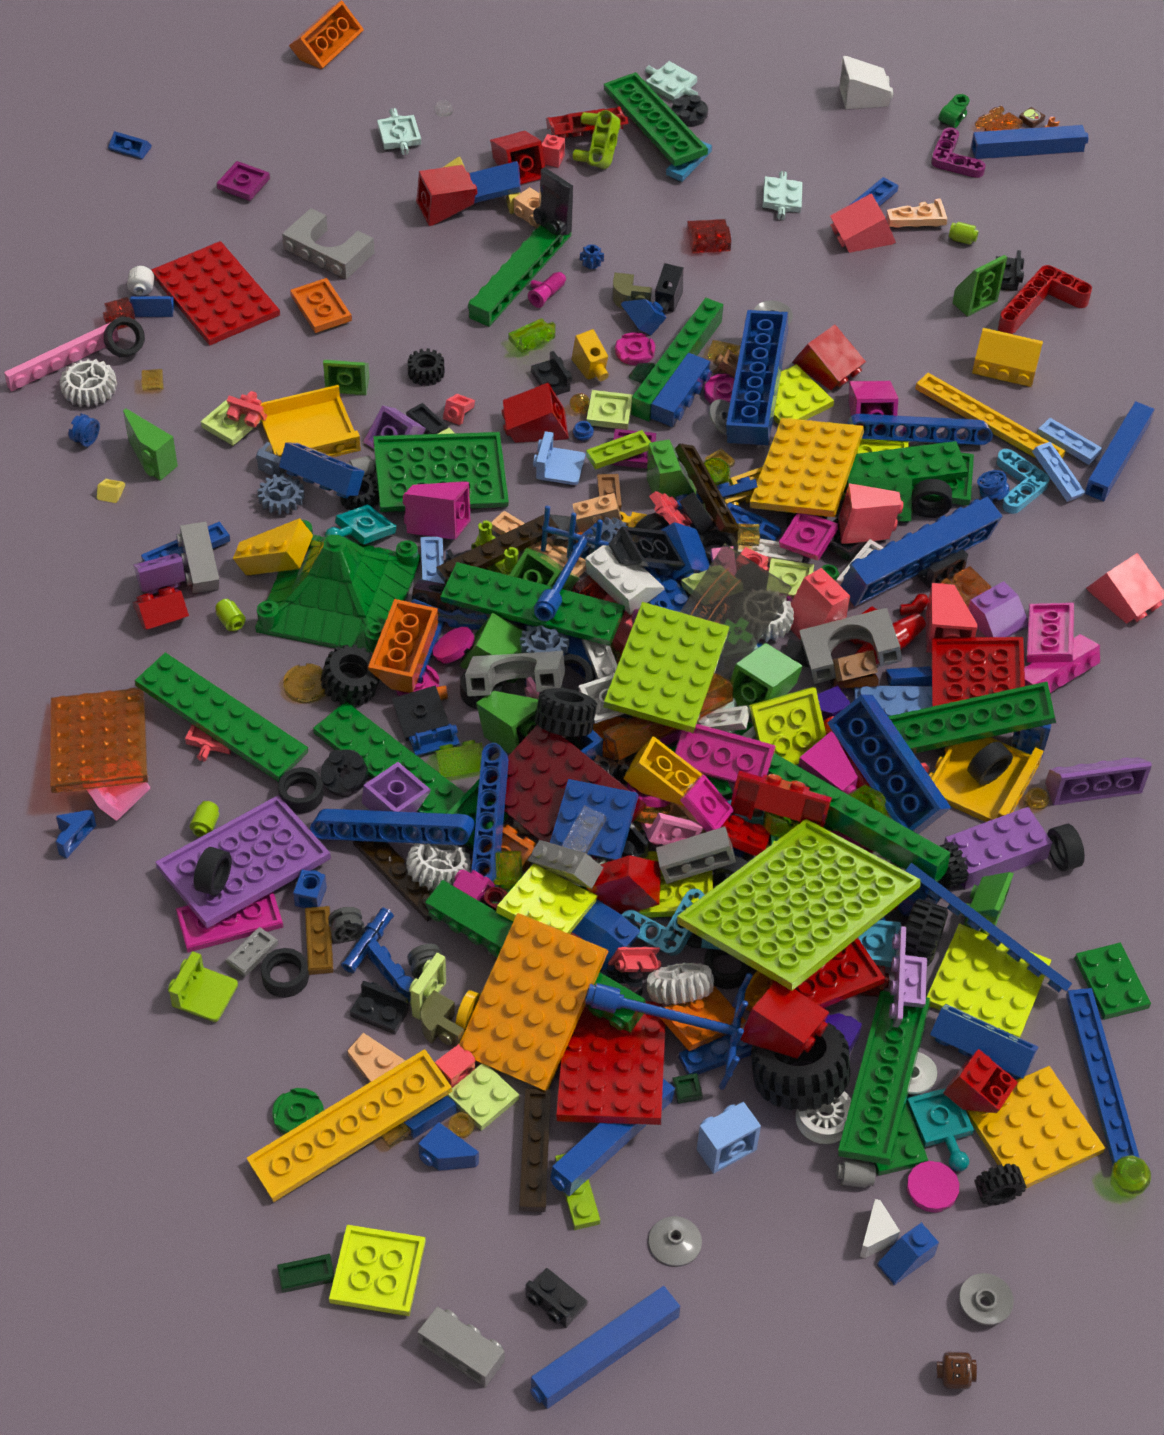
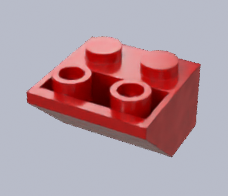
M169 586L159 589V594L156 595L146 593L137 596V601L132 602L143 629H151L189 616L181 590Z
M978 1049L962 1065L943 1093L962 1110L997 1113L1018 1082L992 1061L989 1056Z

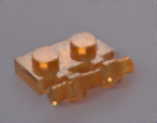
M999 106L992 108L987 115L983 114L980 116L978 121L975 122V126L977 128L984 127V131L1013 130L1021 128L1023 120L1010 112L1003 115L1004 107Z
M971 566L955 574L953 582L948 578L942 581L943 584L955 585L967 607H969L971 599L992 588Z

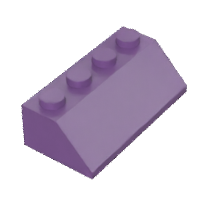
M1136 757L1122 758L1114 761H1100L1092 764H1078L1071 767H1056L1049 769L1045 784L1053 805L1139 794L1143 792L1152 764L1147 760Z

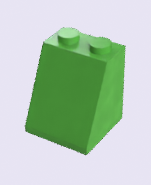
M663 440L649 443L646 479L651 492L665 493L669 498L672 496L674 499L677 496L690 495L693 492L696 495L693 482L689 479L685 467L679 461L671 441Z
M526 548L509 576L553 587L564 567L547 555ZM570 573L562 589L572 592L580 578Z
M492 613L475 633V642L470 650L467 649L459 666L467 669L472 656L522 653L520 647L522 630ZM518 678L505 681L515 683Z
M765 643L736 663L725 699L735 698L736 707L747 706L749 708V705L787 695L797 683L802 665Z
M492 691L491 695H487L476 702L484 737L492 743H497L504 751L511 754L537 726L534 719L538 699Z

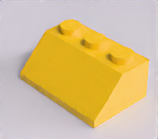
M983 328L972 374L1032 387L1043 341Z

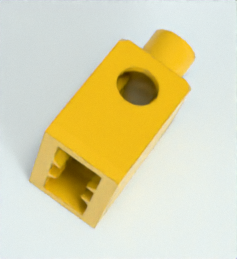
M594 329L576 335L572 361L586 379L597 377L600 382L606 380L609 377V373L606 370L608 354Z

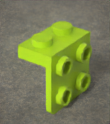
M192 951L188 959L183 960L177 978L170 982L168 993L170 994L172 1007L212 1022H217L235 993L238 981L204 968L201 954Z

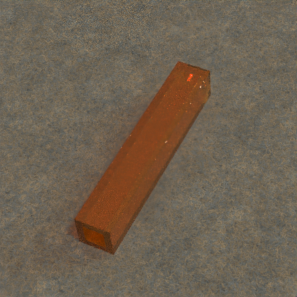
M717 673L714 674L699 719L733 701V687L728 679L723 678ZM633 716L603 731L607 752L621 760L640 750L652 736L659 740L678 729Z

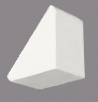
M875 1199L860 1254L862 1258H867L895 1244L900 1234V1230L881 1200Z

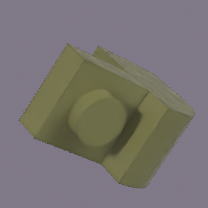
M614 272L612 299L619 308L624 309L621 306L623 301L646 299L651 302L652 287L635 286L634 274Z
M435 990L425 1000L421 1008L422 1033L431 1044L439 1037L446 1045L457 1046L462 1039L464 1029L450 1021L455 1015V1002Z

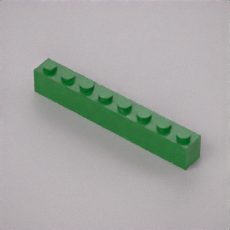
M541 225L533 230L531 236L526 241H523L521 247L512 253L510 259L502 264L500 270L491 276L489 282L481 287L479 293L474 298L470 299L468 303L469 318L490 327L571 237L572 232L567 235H555Z
M705 297L632 396L631 415L650 422L652 402L686 355L691 353L697 356L722 322L724 304Z

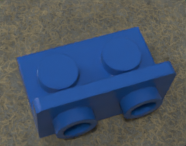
M1051 724L1016 731L1013 733L1012 743L1016 744V749L1030 755L1035 747L1044 751L1051 730Z

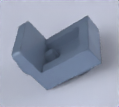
M266 442L256 454L258 469L269 475L276 474L277 477H281V474L284 473V469L279 467L281 457L272 454V445Z

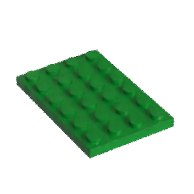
M500 432L373 436L380 512L405 511L403 495L412 485L469 482L470 509L508 507L509 499Z

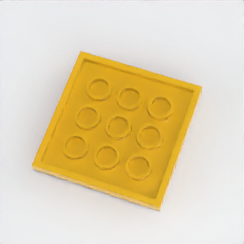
M1050 1066L1025 1076L1024 1079L1016 1080L1018 1082L997 1113L966 1110L973 1128L997 1165L1016 1164V1166H1019L1027 1188L1104 1153L1105 1150L1104 1145Z

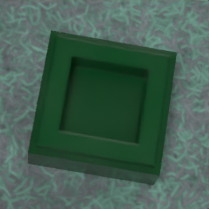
M697 1073L672 1078V1085L675 1087L674 1092L678 1104L703 1100V1093Z

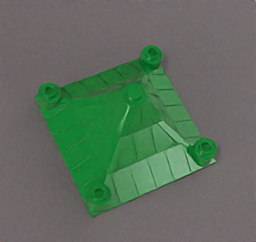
M302 520L313 534L312 524L307 520ZM313 534L301 568L279 571L267 601H263L257 606L258 621L255 626L256 632L330 648H342L343 645H348L349 647L358 645L357 648L362 649L364 647L367 649L366 652L374 653L394 599L406 601L421 561V554H418L417 545L412 541L405 540L397 544L396 551H392L390 549L357 544L340 535L331 534L327 537H321Z

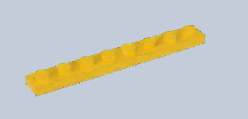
M927 373L916 383L915 389L966 419L985 421L992 434L1034 458L1036 457L1032 451L1037 446L1049 442L930 373ZM1052 443L1061 458H1063L1065 450Z

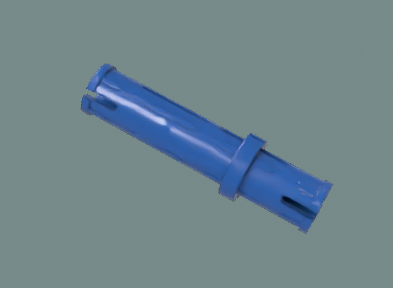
M382 907L374 920L366 925L364 934L341 964L344 970L352 974L355 973L357 967L368 954L367 945L374 940L377 941V939L382 938L384 929L394 917L390 910Z

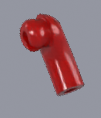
M920 593L916 595L911 604H900V615L921 614L928 604L927 595Z

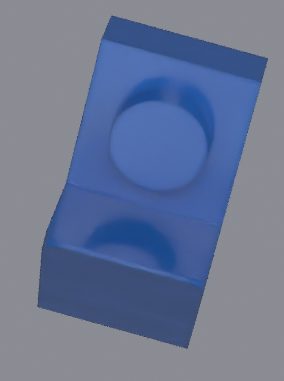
M85 810L56 816L58 828L62 831L56 840L59 855L67 859L96 827L93 811Z

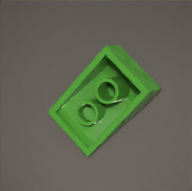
M1003 255L975 269L955 288L952 303L967 317L998 302L1007 256Z
M125 408L123 414L128 441L144 471L149 476H154L161 481L178 466L174 438Z

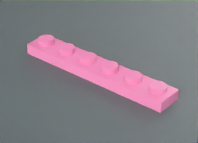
M110 323L5 371L7 387L12 392L105 348L103 334L105 328ZM117 327L112 334L114 343L119 341Z

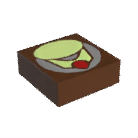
M1030 107L1019 115L1018 120L1034 128L1045 120V115Z

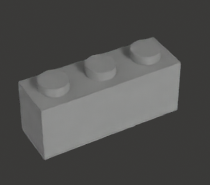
M200 522L180 525V534H176L178 547L183 548L181 558L183 567L187 566L188 573H185L187 586H191L192 593L218 590L219 575L207 523Z
M726 827L656 848L659 866L666 884L736 863Z
M542 840L538 841L528 859L531 864H536L571 883L591 889L603 869L600 864L586 853Z
M437 1306L418 1331V1342L485 1388L505 1362V1351L497 1341L486 1339L476 1327L460 1322L458 1317L448 1309L444 1311Z

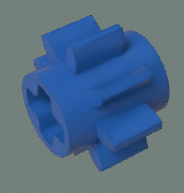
M594 244L583 247V252H580V261H583L582 266L588 269L600 267L601 262L604 261V253H601V248Z

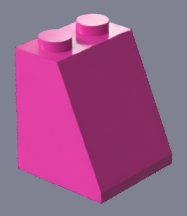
M849 381L848 402L851 416L854 414L897 416L899 398L891 381ZM877 425L874 430H880L883 425Z
M469 482L412 485L403 495V505H405L406 511L404 524L407 527V533L456 540L471 521Z
M830 732L800 757L798 767L854 798V794L857 791L858 777L835 734Z

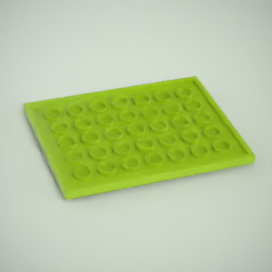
M805 819L677 916V924L793 991L920 887V879Z

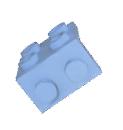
M545 431L543 440L539 439L537 451L539 454H535L533 460V467H536V479L577 485L584 465L585 453L554 448L553 433Z

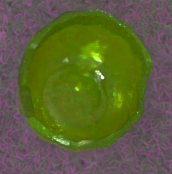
M710 458L704 461L716 486L728 483L731 472L726 461L720 458Z
M764 811L763 825L766 831L774 837L781 838L800 824L797 820Z
M1134 1155L1123 1156L1111 1168L1110 1184L1121 1196L1127 1198L1139 1196L1150 1185L1151 1171L1142 1158Z

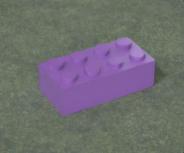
M1029 807L947 836L944 844L953 842L954 845H957L958 850L963 852L962 857L966 859L964 863L968 865V869H966L968 872L966 877L968 879L961 883L964 890L973 887L974 884L979 885L984 876L1013 872L1047 859L1052 845V841Z

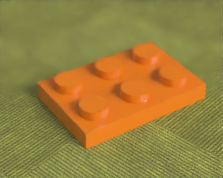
M327 278L290 290L292 299L315 333L352 321L351 313Z
M715 986L713 992L701 1000H694V1002H686L685 1004H671L664 1007L731 1025L735 1014V1008L732 1007L730 1002ZM743 1017L741 1018L740 1028H743L746 1022ZM661 1018L689 1051L727 1035Z

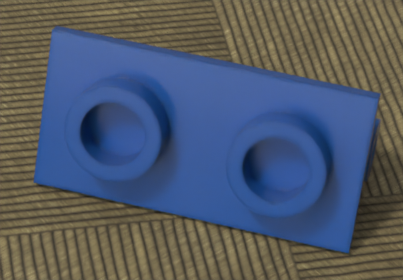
M451 724L436 728V731L416 732L414 736L409 737L414 753L417 756L460 745L457 737V727Z

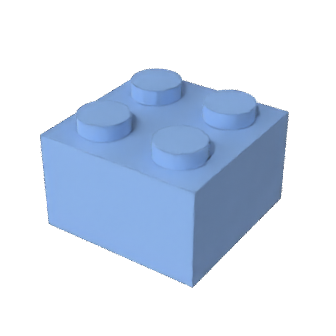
M744 1101L738 1105H730L720 1115L708 1117L701 1123L696 1150L714 1174L757 1150L761 1125Z

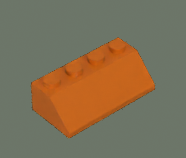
M341 0L322 14L290 43L289 47L300 61L322 69L364 29Z
M394 599L368 666V670L390 689L407 693L414 692L438 627V608Z

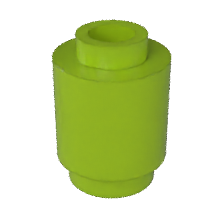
M952 222L949 238H953V241L971 245L973 241L976 242L979 230H976L975 225Z
M230 599L220 600L215 606L216 616L228 631L241 629L246 620L244 614L234 601H230Z
M203 801L197 806L189 825L194 835L202 837L214 830L219 818V807L215 803Z

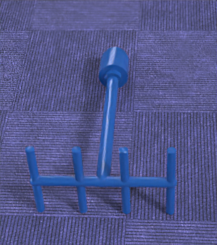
M545 506L541 551H546L548 533L568 538L566 557L569 559L552 589L544 590L534 606L535 616L539 620L549 621L555 617L562 604V597L559 593L587 543L594 545V551L603 545L609 546V542L601 540L603 520L599 519L597 521L596 537L591 538L575 533L577 515L575 512L571 513L569 531L550 527V506ZM577 540L578 543L573 550V542Z
M748 973L732 1003V1007L735 1008V1014L731 1025L624 998V995L620 994L619 988L596 983V985L589 984L585 1004L590 1005V1008L615 1013L616 1009L625 1008L731 1035L730 1046L723 1057L724 1062H727L726 1071L719 1084V1089L724 1090L740 1060L736 1056L737 1044L744 1033L740 1025L742 1015L748 1006V1002L744 999L746 989L752 979V974Z

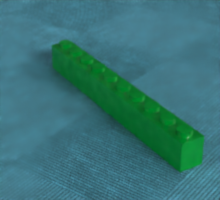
M774 753L768 775L775 774L780 776L782 780L789 782H802L806 787L810 788L809 791L832 797L825 824L872 851H876L879 855L905 870L912 863L936 882L947 872L950 858L949 851Z
M444 880L440 882L425 902L429 911L428 915L437 922H445L455 933L459 934L462 932L467 935V938L475 945L482 944L487 947V950L492 955L498 957L514 921L496 913L495 910ZM599 972L594 985L599 983L619 988L620 994L624 995V998L646 1003L643 997ZM585 1004L594 1016L598 1018L604 1017L609 1020L614 1028L620 1031L624 1029L631 1033L644 1015V1013L625 1008L616 1009L615 1013L590 1008V1005Z

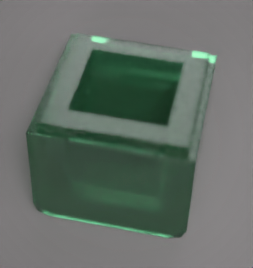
M637 364L629 374V379L642 384L655 364Z

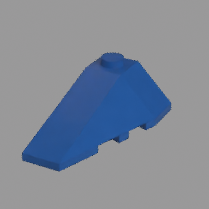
M596 899V903L572 932L583 940L609 951L600 970L601 972L607 969L608 962L618 948H630L640 930L624 916Z

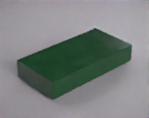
M330 1254L277 1265L282 1293L333 1283L334 1280Z

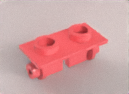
M660 947L618 948L608 962V965H615V969L621 973L638 972L639 967L641 972H653L661 967V961L656 958Z

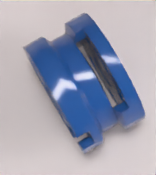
M80 413L81 416L77 415L71 422L73 427L69 429L68 435L71 441L80 442L83 446L89 447L98 437L100 423L97 419L89 418L88 415Z
M992 470L979 476L977 484L980 497L985 498L988 496L992 502L995 498L1001 500L1006 497L1010 492L1009 485L1006 482V474L1000 470Z

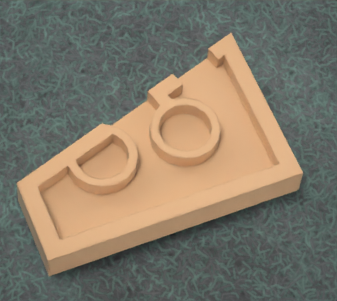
M941 198L935 199L934 203L931 204L921 202L919 206L913 208L907 205L887 210L886 217L889 227H938L947 225V216Z
M365 1033L348 1049L349 1058L369 1082L406 1061Z

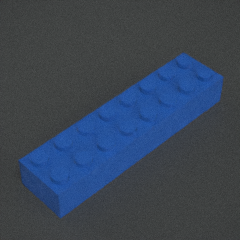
M747 310L726 422L727 443L769 445L788 335V312Z
M988 496L981 500L975 499L967 507H959L947 517L945 515L941 516L935 523L931 525L925 524L913 534L909 532L897 542L891 541L879 551L875 549L863 559H855L850 563V568L843 576L844 579L840 586L850 595V601L856 607L917 576L920 571L929 567L934 562L941 561L949 554L956 553L962 549L966 551L988 540L1003 516Z

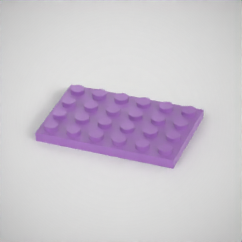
M277 795L156 861V867L204 926L209 928L298 878L302 869L310 871L331 859V855L317 837L281 797ZM208 847L227 851L232 858L229 878L223 890L216 896L197 891L193 882L197 862L201 854Z

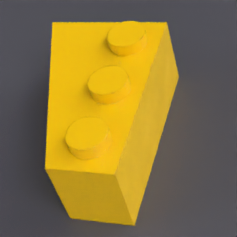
M299 518L239 542L233 560L246 576L300 569L313 534Z

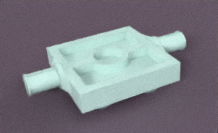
M668 61L660 69H655L650 65L646 67L645 72L652 75L646 80V83L653 91L673 101L684 95L690 97L698 95V92L691 89L697 83V76Z
M394 108V112L393 109H390L391 117L377 120L384 150L400 148L403 155L406 153L407 155L409 153L408 146L421 145V136L414 115L399 116L396 108Z
M781 171L779 178L765 176L762 207L778 211L777 218L779 220L780 218L781 220L785 219V212L800 213L802 207V182L787 180L786 171L784 176L783 171Z

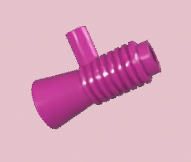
M555 272L544 282L532 280L530 286L535 289L528 292L530 303L537 308L543 307L548 298L564 286L566 281L565 275L562 272Z

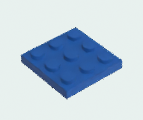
M568 779L550 843L586 853L592 858L607 861L621 858L638 800L637 792Z

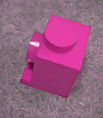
M463 869L459 870L456 874L453 886L484 904L485 891L495 887V884L488 877H484L474 870L469 873Z

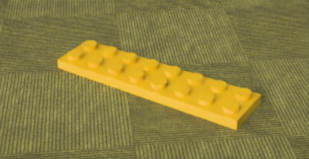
M424 1049L248 1156L247 1161L272 1201L275 1202L453 1092L452 1087Z

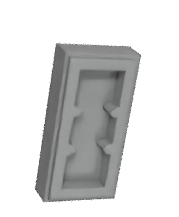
M259 927L226 959V964L246 977L278 945V940Z

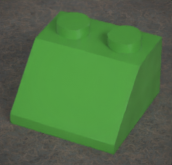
M323 360L325 388L339 385V393L367 395L370 378L369 363Z
M1006 872L982 877L979 886L974 884L970 898L973 899L972 903L966 904L996 926L1014 873ZM966 918L965 923H964V926H967V927H969V928H972V927H970V926L967 924V921H968L969 919ZM982 929L979 930L980 932L989 935V934L986 933L984 930H982Z

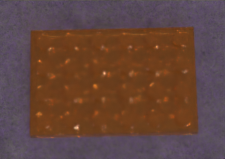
M129 688L51 698L50 787L52 793L148 782L144 691L139 688Z

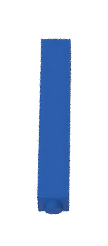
M1083 125L974 132L971 149L975 159L1084 152L1085 144L1088 143L1089 137Z
M1135 401L1090 476L1085 491L1086 495L1103 502L1106 500L1150 425L1154 408Z
M664 1078L662 1111L672 1102L675 1087ZM599 1123L552 1166L550 1181L553 1186L570 1196L648 1124Z
M662 1286L531 1377L530 1389L533 1398L537 1403L542 1402L547 1409L679 1318L681 1306L666 1287Z

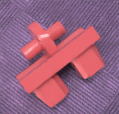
M250 391L247 395L242 394L240 399L228 396L226 401L229 407L226 415L230 420L238 421L241 414H245V424L256 428L260 420H266L267 414L263 412L264 408L260 406L262 401L257 399L256 392Z

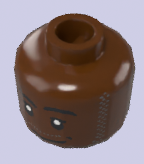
M945 1352L942 1361H937V1378L942 1379L943 1385L947 1389H969L972 1382L977 1381L976 1360L972 1359L971 1355L967 1352Z

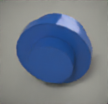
M580 421L573 428V435L579 440H588L594 434L593 427L587 421Z

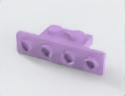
M903 926L900 927L897 934L893 935L892 949H896V956L892 958L891 971L895 972V980L891 981L890 995H894V1003L890 1005L889 1018L893 1019V1027H899L903 1019V1005L924 1008L926 1001L927 958L905 955L906 927Z

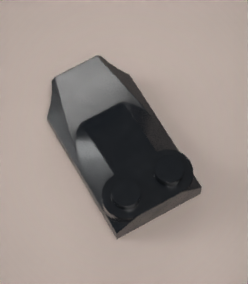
M544 167L541 169L539 206L534 209L533 218L537 224H540L552 234L567 235L572 232L573 185Z
M622 526L614 539L609 542V547L618 563L653 567L660 575L666 576L671 575L675 570L680 571L685 566L666 531Z

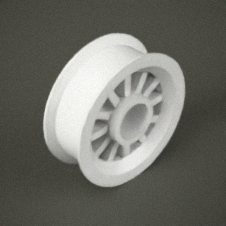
M845 1091L839 1098L835 1097L831 1104H823L819 1109L809 1108L807 1111H799L797 1109L796 1123L800 1132L806 1138L820 1144H832L841 1140L851 1104V1098ZM820 1112H826L829 1116H824Z

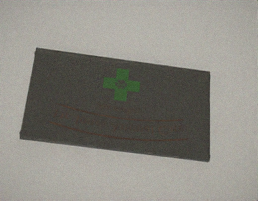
M725 543L680 611V613L730 626L708 693L717 699L724 698L736 663L752 653L792 589L790 585Z

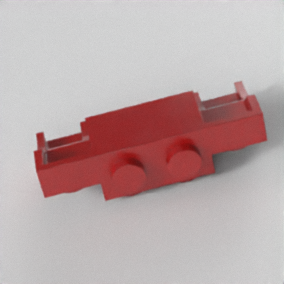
M621 107L584 111L594 114L603 110L610 111L620 119L619 130L624 129L623 125L628 124V117L623 114ZM583 112L546 118L547 130L551 129L552 135L562 138L569 137L568 134H572V137L583 136V132L590 131V134H593L595 125L583 124L581 122Z
M739 771L734 786L731 807L734 809L732 813L746 816L749 820L752 819L754 809L756 808L800 821V823L808 819L824 828L832 797L809 791L810 788L806 787L804 783L785 781L775 774H764L763 777Z

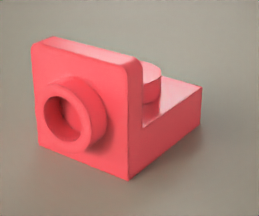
M455 394L446 400L443 419L458 425L463 424L464 415L474 408L475 400Z

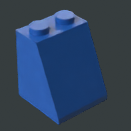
M674 522L661 530L666 531L685 564L680 571L675 570L671 574L674 579L681 581L692 574L711 568L697 529Z

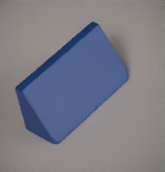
M114 131L108 149L143 159L152 145L146 140Z
M930 666L886 669L885 671L889 686H932V669Z
M445 1096L402 1124L414 1139L434 1127L438 1122H442L455 1114L456 1104L448 1096Z

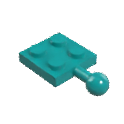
M365 505L336 515L335 523L341 529L331 527L326 530L325 537L331 534L342 537L351 535L364 545L395 534L397 526L371 506Z
M946 1088L907 1098V1105L924 1147L945 1142L950 1152L949 1166L957 1172L966 1170L969 1166V1157L965 1152L960 1151L955 1140L973 1135L974 1129L966 1110H962L943 1093Z

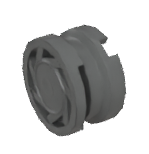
M343 907L334 910L328 917L331 937L338 942H350L360 938L365 932L364 922L361 920V911L355 907Z
M424 944L415 947L409 952L407 960L411 966V973L414 978L419 979L425 963L429 959L432 960L436 953L442 955L438 945Z

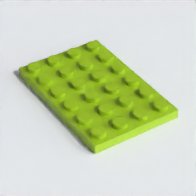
M642 602L603 707L694 733L730 626Z

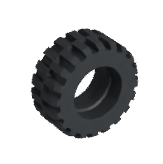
M828 1022V1026L822 1036L816 1035L812 1048L808 1052L803 1051L798 1058L752 1045L753 1080L757 1091L774 1106H783L785 1110L790 1111L793 1109L807 1111L809 1108L816 1110L821 1108L823 1104H831L835 1100L834 1098H839L848 1087L851 1076L849 1046L842 1032L838 1029L836 1030V1027ZM796 1061L814 1062L812 1064L804 1066L788 1065L789 1063Z

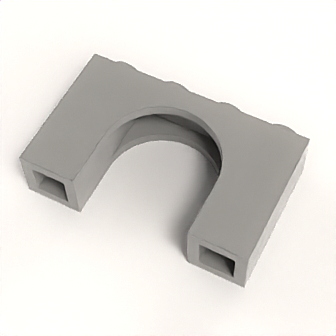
M312 208L282 233L283 248L344 279L349 278L375 253L374 238L360 231H357L345 243L336 247H324L316 244L315 241L328 231L327 216Z
M887 608L799 630L814 684L836 678L831 653L838 644L846 640L860 639L871 643L880 667L902 661L900 644Z
M563 651L472 656L465 673L467 695H491L493 687L499 682L528 677L535 679L537 692L551 688H561L565 675Z

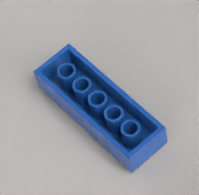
M861 694L827 722L894 821L919 834L951 809V806L873 695Z

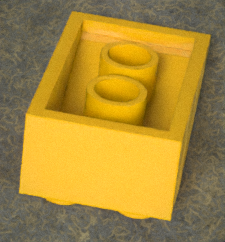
M652 736L637 752L623 779L643 794L684 806L680 799L696 779L703 774Z

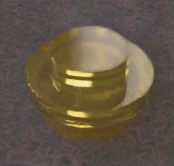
M583 393L573 395L570 399L572 410L580 414L588 411L590 404L588 396Z
M1037 787L1027 792L1025 802L1034 810H1042L1047 807L1049 797L1044 789Z
M456 1113L449 1120V1130L460 1138L468 1137L474 1131V1120L467 1113Z

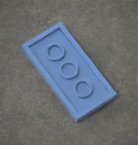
M931 686L854 687V700L861 694L873 695L887 716L932 707Z

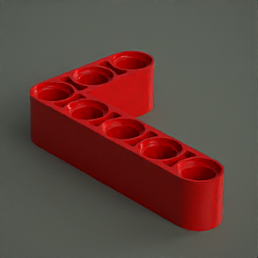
M1051 265L1042 266L1002 310L998 331L1014 334L1048 295L1074 307L1085 308L1089 304L1092 286Z

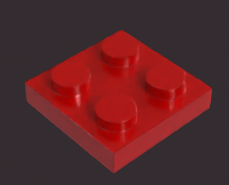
M730 815L722 825V827H726L732 847L755 856L766 849L771 831L767 830L763 825L749 823L737 815Z

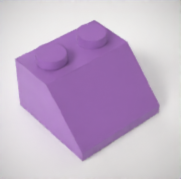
M382 405L363 442L374 449L373 436L422 435L426 428L396 408Z
M177 553L133 565L139 588L142 592L153 594L158 592L160 587L171 586L175 588L181 586L182 581H186L183 561Z
M1004 581L970 600L968 609L977 623V628L986 637H1010L1028 627V619L1018 594Z
M397 762L363 785L362 804L370 811L417 812L431 789Z

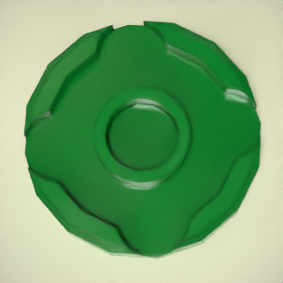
M306 1088L290 1089V1092L281 1094L273 1104L272 1116L274 1124L282 1134H286L324 1111V1107L315 1092Z

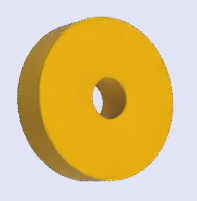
M471 990L465 994L455 1022L464 1031L480 998V993Z

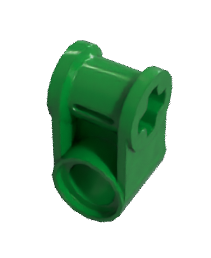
M964 94L955 95L942 108L938 120L953 128H957L960 122L967 116L966 107L970 102L969 97Z

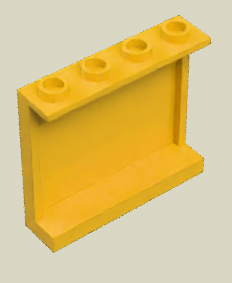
M339 385L263 402L260 405L264 408L263 412L267 414L266 420H261V424L268 442L272 445L274 455L282 457L285 442L300 443L331 457L361 451L360 435L357 430L354 431L342 403Z
M989 737L947 746L944 751L946 753L945 756H940L936 763L935 769L937 770L935 773L931 772L929 776L951 807L984 822H988L1014 812L1040 765L1043 750L1035 747L1030 755L1001 742L1013 756L1011 764L996 780L986 785H979L967 771L968 765L980 750L990 743L1000 741Z

